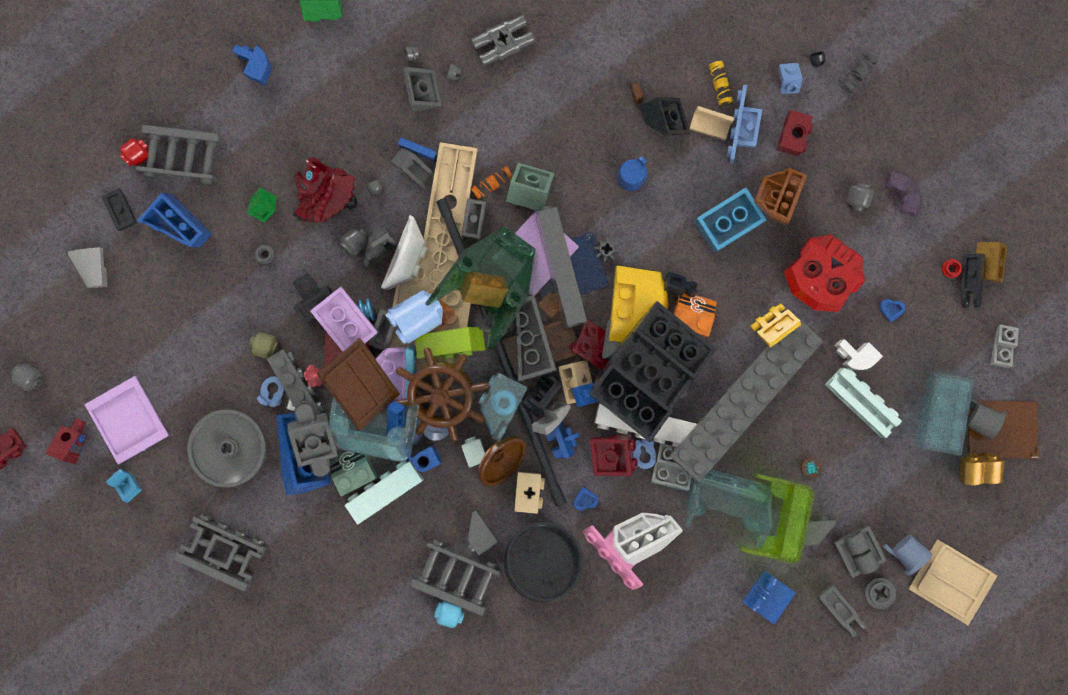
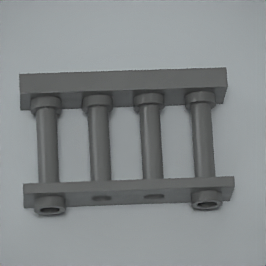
M142 125V133L148 136L150 140L146 167L137 166L136 170L141 172L144 177L155 178V175L200 180L199 183L205 185L218 182V178L211 175L214 148H216V145H223V137L221 135ZM160 138L167 139L169 142L165 170L154 168L157 143L160 141ZM179 140L186 141L187 144L184 172L173 171L176 144L179 143ZM198 143H205L206 146L203 174L192 173L195 145H198Z
M429 540L427 547L432 548L422 575H419V577L415 576L410 587L483 616L486 605L483 604L484 601L482 599L492 574L499 576L501 569L497 568L498 564L491 561L484 563L445 547V543L440 540ZM442 552L450 557L440 582L433 584L429 582V575L438 553ZM459 559L468 564L458 589L453 592L447 589V582L456 560ZM476 566L486 571L476 596L470 599L465 597L466 594L464 592Z

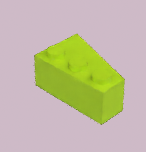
M464 327L427 333L415 339L417 359H425V348L431 349L434 361H436V357L442 356L443 359L454 358L455 354L470 356L472 352L485 350L483 331L479 330V327Z

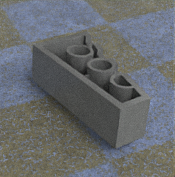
M533 295L516 300L518 381L522 382L556 372V364L536 297Z

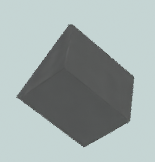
M404 67L403 73L412 111L418 112L441 107L435 71Z

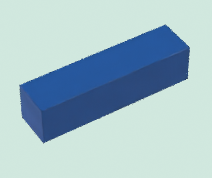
M394 401L387 408V439L397 445L404 437L405 406Z

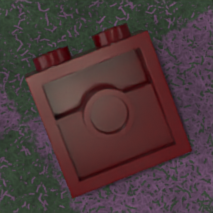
M631 434L591 437L590 447L594 476H632L638 467V460L633 458L636 442L631 439Z

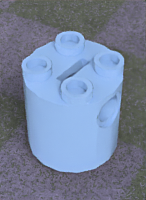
M422 290L389 309L385 315L393 327L397 326L398 329L395 332L403 344L406 342L408 344L441 325L443 309L435 296Z

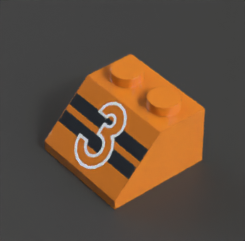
M683 293L682 296H678L673 314L701 337L707 338L715 318L717 302L697 295L689 297L686 293Z

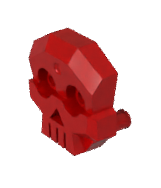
M832 234L809 238L800 249L801 255L784 270L792 295L816 311L839 312L850 293L857 292L865 282L863 256ZM832 257L841 263L832 265ZM814 264L816 268L809 270V265ZM838 281L839 286L833 287L832 283Z

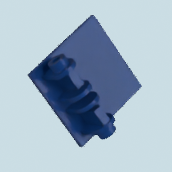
M764 570L742 602L775 624L796 592Z

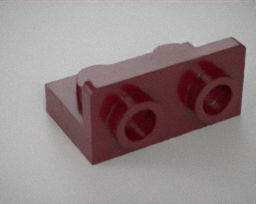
M11 428L0 436V470L8 465L7 461L9 459H16L24 453L22 450L27 447L15 428Z

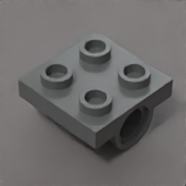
M868 525L833 541L851 578L859 574L871 573L877 570L880 564L887 561Z

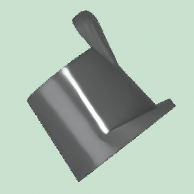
M969 399L967 405L974 408L966 425L991 441L1000 431L1007 412L1004 410L1002 412L979 404L974 399Z

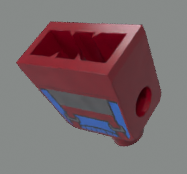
M74 418L70 428L61 426L45 454L64 462L76 464L88 435L81 433L86 422Z

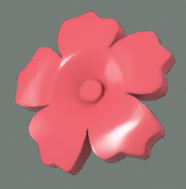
M312 364L304 372L305 380L308 381V386L310 385L311 388L321 386L322 384L321 379L317 375L321 369L315 368Z

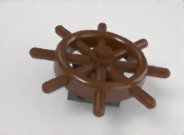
M425 348L424 355L427 364L421 367L415 374L408 372L402 367L396 369L398 375L410 381L407 398L396 400V402L403 406H410L415 416L421 420L415 430L417 435H422L427 425L447 428L451 441L455 442L458 439L455 425L461 423L467 416L480 423L485 422V416L473 410L472 407L475 400V392L488 390L490 384L488 382L472 383L469 376L462 370L467 360L466 354H461L454 365L447 362H435L431 349ZM430 374L433 383L429 384L422 380V378ZM417 388H422L427 391V394L418 396ZM465 394V404L455 399L456 396ZM428 402L431 405L426 410L421 403ZM452 406L458 409L459 412L451 416L449 407ZM438 408L442 410L443 417L434 415Z

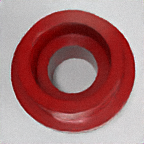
M949 259L942 265V273L947 278H956L962 271L961 264L955 259ZM950 265L954 267L953 272H950L948 269Z

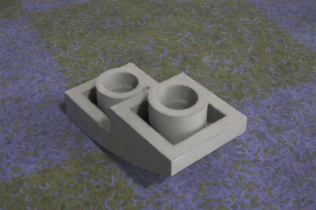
M998 325L990 365L1005 368L1013 366L1014 348L1018 346L1019 328Z

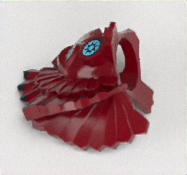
M310 157L305 161L307 167L304 176H302L300 171L296 173L295 181L299 191L297 197L301 202L294 211L293 216L298 217V221L326 222L327 218H333L335 214H339L341 210L346 209V204L350 203V198L353 197L352 191L355 189L353 183L356 179L340 168L332 169L318 159Z

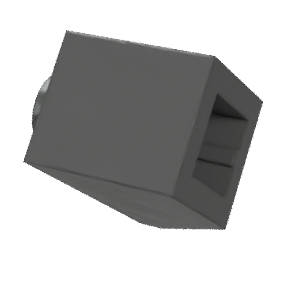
M818 515L817 521L810 519L809 516L798 517V520L793 521L794 544L797 546L818 545L835 526L836 520L829 518V515Z

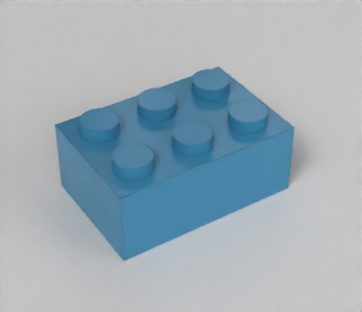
M744 188L696 218L694 223L712 252L716 253L761 225L767 219L754 203V199L747 188Z

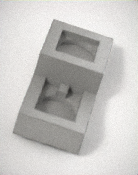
M555 401L543 410L545 416L532 424L533 432L545 435L552 432L567 415L571 408L570 404Z

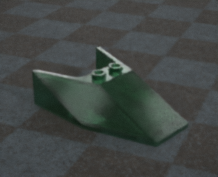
M504 226L464 249L425 304L429 306L454 290H459L467 272H480L486 275L503 277L508 291L500 308L480 305L492 315L487 349L491 350L504 336L528 297L536 249Z

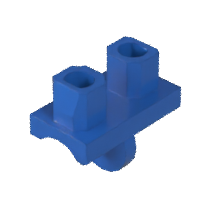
M561 422L552 432L546 435L549 442L555 439L558 441L559 446L552 449L555 458L564 457L566 459L575 454L573 447L577 446L575 438L580 435L579 433L573 434L571 428L565 429L563 422Z

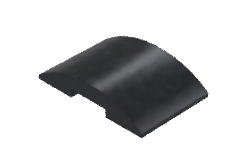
M656 301L616 349L588 394L648 442H652L673 412L672 408L692 380L697 378L717 349Z

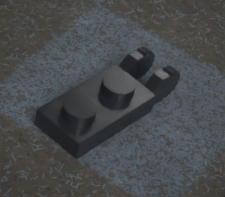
M983 253L963 254L960 292H962L961 305L963 308L969 307V293H973V305L975 308L982 305L981 293L983 292L985 254Z

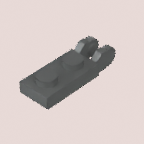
M833 584L829 585L817 596L853 638L857 634L850 627V622L854 620L859 628L862 630L866 628L858 617L859 615Z

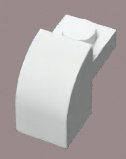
M845 339L839 340L834 345L837 348L836 352L844 359L847 358L842 365L851 370L868 369L883 357L869 342L864 343L857 350Z

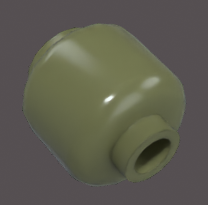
M259 332L255 337L252 336L249 342L251 353L263 359L276 354L280 345L275 336L264 332Z

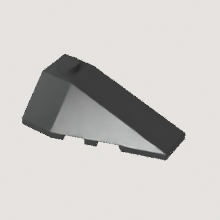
M385 226L382 228L377 227L371 232L372 235L368 237L364 265L368 269L397 249L398 244Z

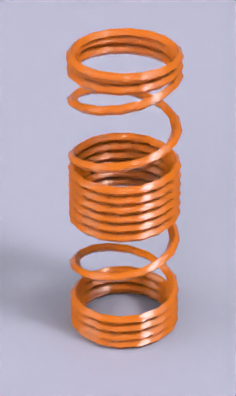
M505 166L504 169H501V173L503 174L502 170H504L509 180H512L513 176ZM494 173V176L490 175L488 178H485L486 183H489L493 191L500 187L495 174L506 184V181L497 173ZM480 181V187H481V188H482V185H481V183H482L490 192H492L491 189H489L483 182ZM475 185L471 187L477 200L482 199L481 195L485 197V194H482Z

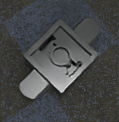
M301 401L295 406L297 421L288 423V433L298 467L310 464L312 473L315 476H325L330 471L329 459L338 456L327 413L316 415L314 407L310 402Z

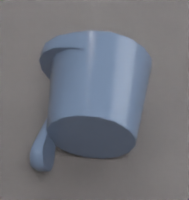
M912 535L903 538L893 550L887 544L883 546L885 550L898 558L905 567L904 574L906 576L917 572L932 557V553Z

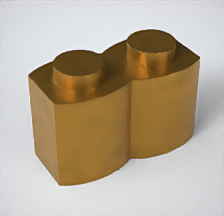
M986 453L983 456L968 454L960 458L959 480L963 484L979 485L1003 482L1004 460L998 454Z

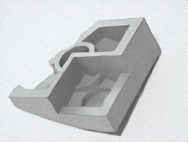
M97 247L68 251V256L87 288L108 287L103 248Z

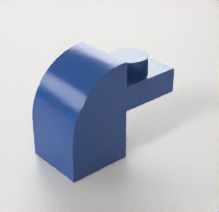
M235 45L232 52L238 58L248 62L243 74L247 78L265 86L271 72V63L267 55L258 46H255L253 51L245 45L242 47Z

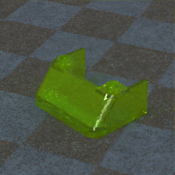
M753 472L754 477L771 481V493L775 497L783 499L776 536H762L759 539L757 548L738 544L737 548L742 552L788 563H796L802 557L814 501V491L805 484Z

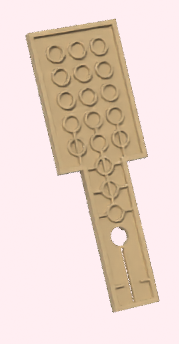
M440 142L424 233L427 252L424 259L421 258L419 261L420 270L418 275L413 276L412 280L397 286L395 290L393 307L422 290L437 298L443 309L442 324L427 333L468 327L471 303L463 302L459 290L466 275L436 201L448 195H452L457 199L456 207L451 210L461 236L467 198L470 199L478 152L477 148ZM471 263L476 273L478 264ZM395 326L388 348H407L409 345H415V340L408 344L407 342L403 344L395 332ZM416 352V370H419L427 362H425V359H417ZM455 354L454 358L443 359L442 356L436 357L435 362H447L455 365L460 354Z

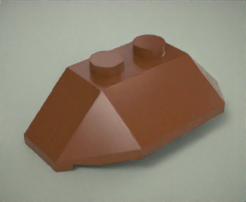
M787 168L784 171L765 176L754 203L767 218L786 226L790 222L807 175Z

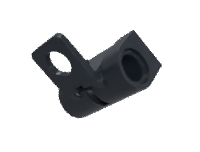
M306 273L293 282V285L303 298L293 308L302 322L306 323L315 317L310 311L333 292L328 285L319 289L311 275ZM303 280H308L311 283V288L307 291L300 288V283Z

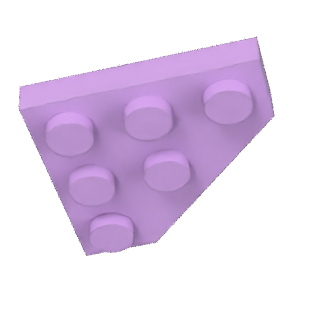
M386 348L376 358L378 364L400 393L388 406L396 400L406 398V379L398 375L396 369L402 367L406 370L407 348Z

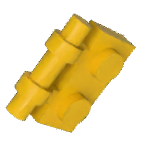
M781 303L776 307H771L767 314L763 317L759 316L755 319V323L750 326L754 332L761 328L757 332L758 336L770 348L801 325L800 320L788 309L781 313L785 310Z

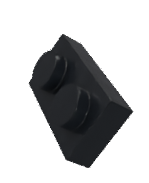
M117 188L102 195V199L118 231L137 224L122 189Z

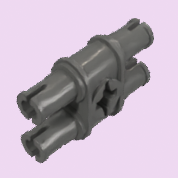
M523 15L508 22L503 20L502 23L490 29L487 28L485 33L471 39L475 50L489 43L494 44V49L479 55L483 66L498 59L503 61L504 58L514 53L518 54L521 51L520 49L535 43L531 31L518 38L512 36V32L527 26ZM500 35L506 40V45L500 41Z

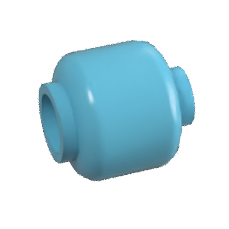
M445 600L442 603H438L434 614L438 624L449 628H454L457 623L461 624L464 617L462 607Z

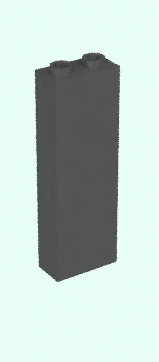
M545 206L538 211L536 223L564 329H569L585 324L587 319L557 207Z

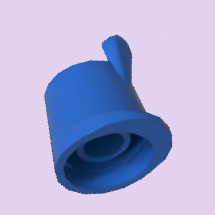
M640 156L637 160H628L621 165L616 177L621 188L627 191H634L644 184L648 175L645 166L647 161L644 157Z

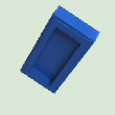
M400 138L398 142L399 148L403 147L413 154L433 162L437 158L434 150L404 138Z

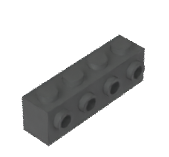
M283 349L267 358L294 407L301 401H308L313 405L316 415L323 414L326 411L322 402L316 399L314 388H311L310 385L308 386L304 377V371L301 367L297 366V359L292 351L289 352V350Z

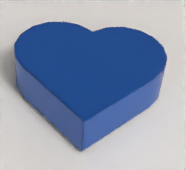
M885 299L880 302L879 309L890 323L904 313L905 305L901 301L893 302L890 299Z
M582 487L574 499V507L579 511H583L587 507L595 508L599 502L598 497Z

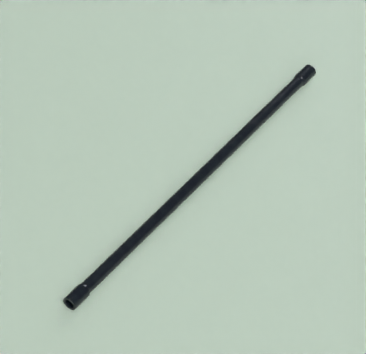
M442 198L436 201V204L445 221L465 275L467 271L475 273L454 221L447 198ZM478 305L484 320L490 309L488 306ZM489 333L510 389L516 398L517 407L549 485L555 506L563 505L566 503L565 497L557 482L540 436L537 432H533L532 424L534 421L531 413L521 405L525 398L500 335Z

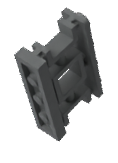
M201 513V515L194 516L190 527L198 530L192 545L181 544L180 551L176 553L173 560L239 590L246 591L249 589L255 574L246 570L253 556L259 559L264 556V552L268 548L264 544L265 541L257 537L249 538L246 536L247 533L242 530L236 529L234 531L229 529L230 525L225 522L219 521L216 523L207 514ZM207 527L217 531L214 533L211 541L203 538ZM218 540L233 546L227 562L211 555ZM242 543L252 547L249 549L246 557L238 554ZM199 545L207 548L203 559L192 554L196 552ZM233 561L242 564L238 575L228 571Z

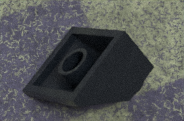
M657 97L640 106L645 124L663 135L690 134L680 98Z

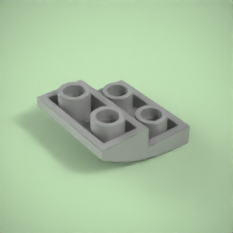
M660 443L651 483L689 491L692 477L669 457L676 447Z

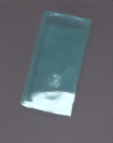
M928 372L915 448L962 455L974 379L939 372Z

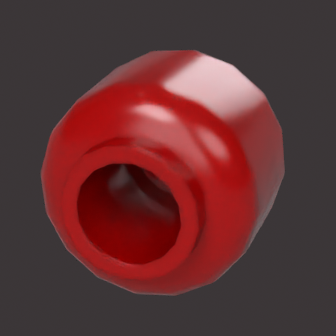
M131 138L120 147L121 154L119 156L130 167L132 165L137 167L147 159V149L149 147L141 139L137 141Z

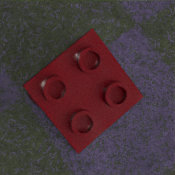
M587 319V322L583 324L576 343L572 342L569 348L573 353H576L582 359L584 358L601 370H603L608 361L602 358L606 331Z

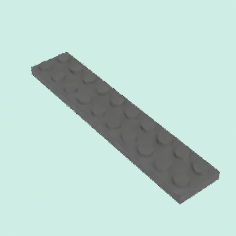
M801 320V325L771 348L767 345L669 455L697 483L706 476L822 344L823 340Z

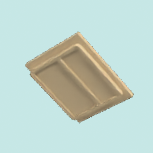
M937 539L930 551L932 553L931 559L919 569L908 589L966 625H969L997 575Z

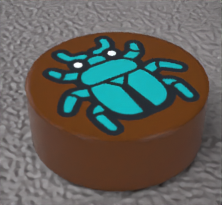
M806 458L800 466L801 472L807 477H816L821 471L819 461L814 458Z

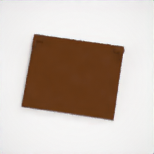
M976 400L979 404L1002 412L1004 410L1007 412L1000 431L991 441L968 427L967 455L976 454L983 456L986 453H995L1001 458H1039L1037 402ZM968 406V419H969L971 413H972L973 410H974V408H971V407H969V406Z

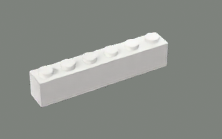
M598 404L594 423L598 424L597 428L609 430V427L617 428L616 432L628 434V431L635 433V437L645 439L602 404ZM668 417L654 437V441L665 444V440L673 442L672 446L677 447L697 424Z

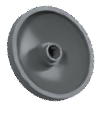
M218 410L206 415L194 426L188 440V458L195 473L205 482L217 487H234L249 481L260 471L267 454V441L261 426L250 415L238 410Z

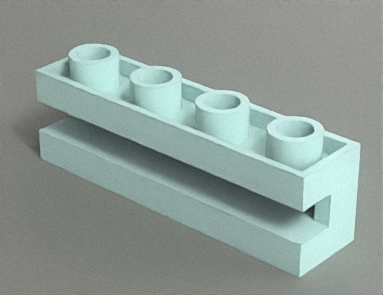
M840 368L825 386L881 438H887L892 433L890 430L902 422L898 418L899 414L894 409L886 407L883 404L885 401L879 395H874L870 392L871 388L865 382H860L856 378L857 375L851 369Z
M404 460L395 466L397 468L392 474L390 471L380 476V482L377 484L372 482L364 487L365 492L361 495L355 493L348 498L349 503L345 507L357 525L424 480L415 469L413 463L410 461L407 463Z

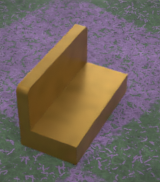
M1001 242L977 243L976 254H985L983 280L1003 283L1007 245Z

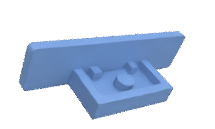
M743 85L742 91L738 90L736 102H740L739 109H735L734 120L737 123L736 128L732 127L730 139H734L733 146H729L727 157L730 158V163L732 164L734 163L736 146L756 148L762 109L744 107L747 85Z

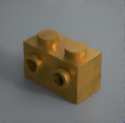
M467 271L459 289L463 302L500 308L508 291L503 277Z

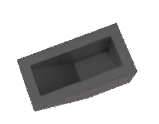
M403 147L390 161L397 169L424 190L434 180L435 173L412 152Z
M476 508L472 512L468 535L469 543L467 545L473 553L477 552L480 555L498 543L499 539Z

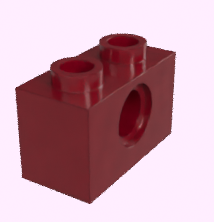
M790 110L786 116L776 150L797 157L802 152H805L808 146L806 138L808 134H811L814 125L811 123L813 116ZM792 131H797L800 134V138L794 137Z

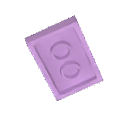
M339 287L310 311L342 351L358 338H361L365 344L379 333L343 287Z

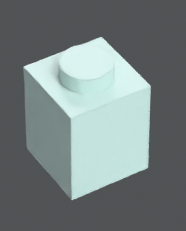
M474 436L464 440L465 444L461 446L469 468L480 464L486 453L481 439L476 440Z

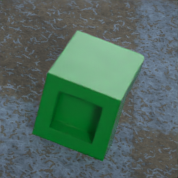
M260 187L250 198L247 214L265 222L275 212L277 197Z

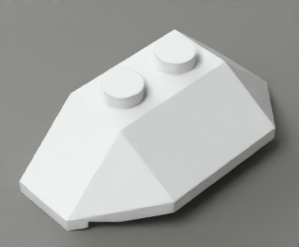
M411 215L408 218L381 288L384 290H390L412 280L413 276H417L420 270L419 261L421 258L424 259L426 255V243L415 218Z
M641 513L614 526L613 547L625 562L635 565L661 551L681 534L683 530L671 516Z

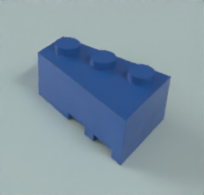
M161 193L137 220L189 247H201L212 235L172 194Z

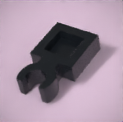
M671 272L666 274L664 291L680 296L683 293H686L689 297L696 296L697 282H686V277Z

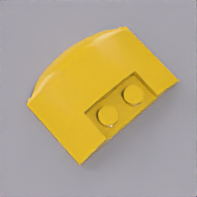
M616 266L609 341L622 343L637 322L656 301L668 309L667 291H664L665 282L661 272Z

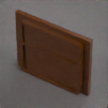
M361 338L354 341L317 373L358 431H361L400 395Z

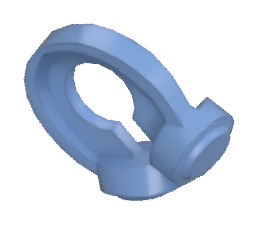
M269 377L263 382L261 394L257 397L260 404L276 407L282 403L281 399L284 395V388L277 377ZM274 382L278 385V391L274 393L273 399L270 400L268 385Z
M646 439L635 441L636 449L633 451V458H637L640 468H651L656 462L654 442H648ZM641 446H644L646 452L651 456L650 461L647 463H643L639 459Z

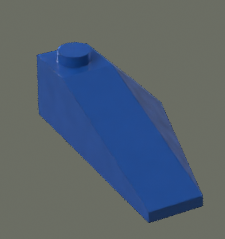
M295 413L277 415L281 470L286 496L306 493L330 484L328 473L325 476L319 477L312 473L310 464L298 467L288 433V423L297 421Z

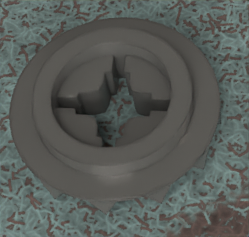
M880 577L872 579L871 582L866 584L867 587L864 591L866 601L872 607L885 609L890 607L895 601L896 589L889 580ZM883 588L882 592L887 597L885 598L879 596L877 598V593L874 591V589L881 590Z

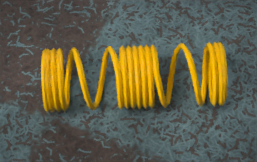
M723 61L709 64L711 75H713L712 72L717 68L721 69L724 67ZM715 77L712 81L715 91L722 86L724 88L729 86L726 77L715 80L717 78ZM727 89V90H725V91L719 93V94L717 95V99H720V98H718V96H719L720 94H722V93H724V92H726V91H729L730 89ZM732 97L723 98L718 101V105L721 106V103L724 102L730 104L733 102Z

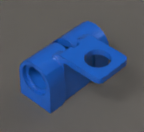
M404 439L400 441L408 459L414 464L416 470L420 472L428 471L443 462L435 445L413 456ZM422 456L428 458V465H424L421 462Z

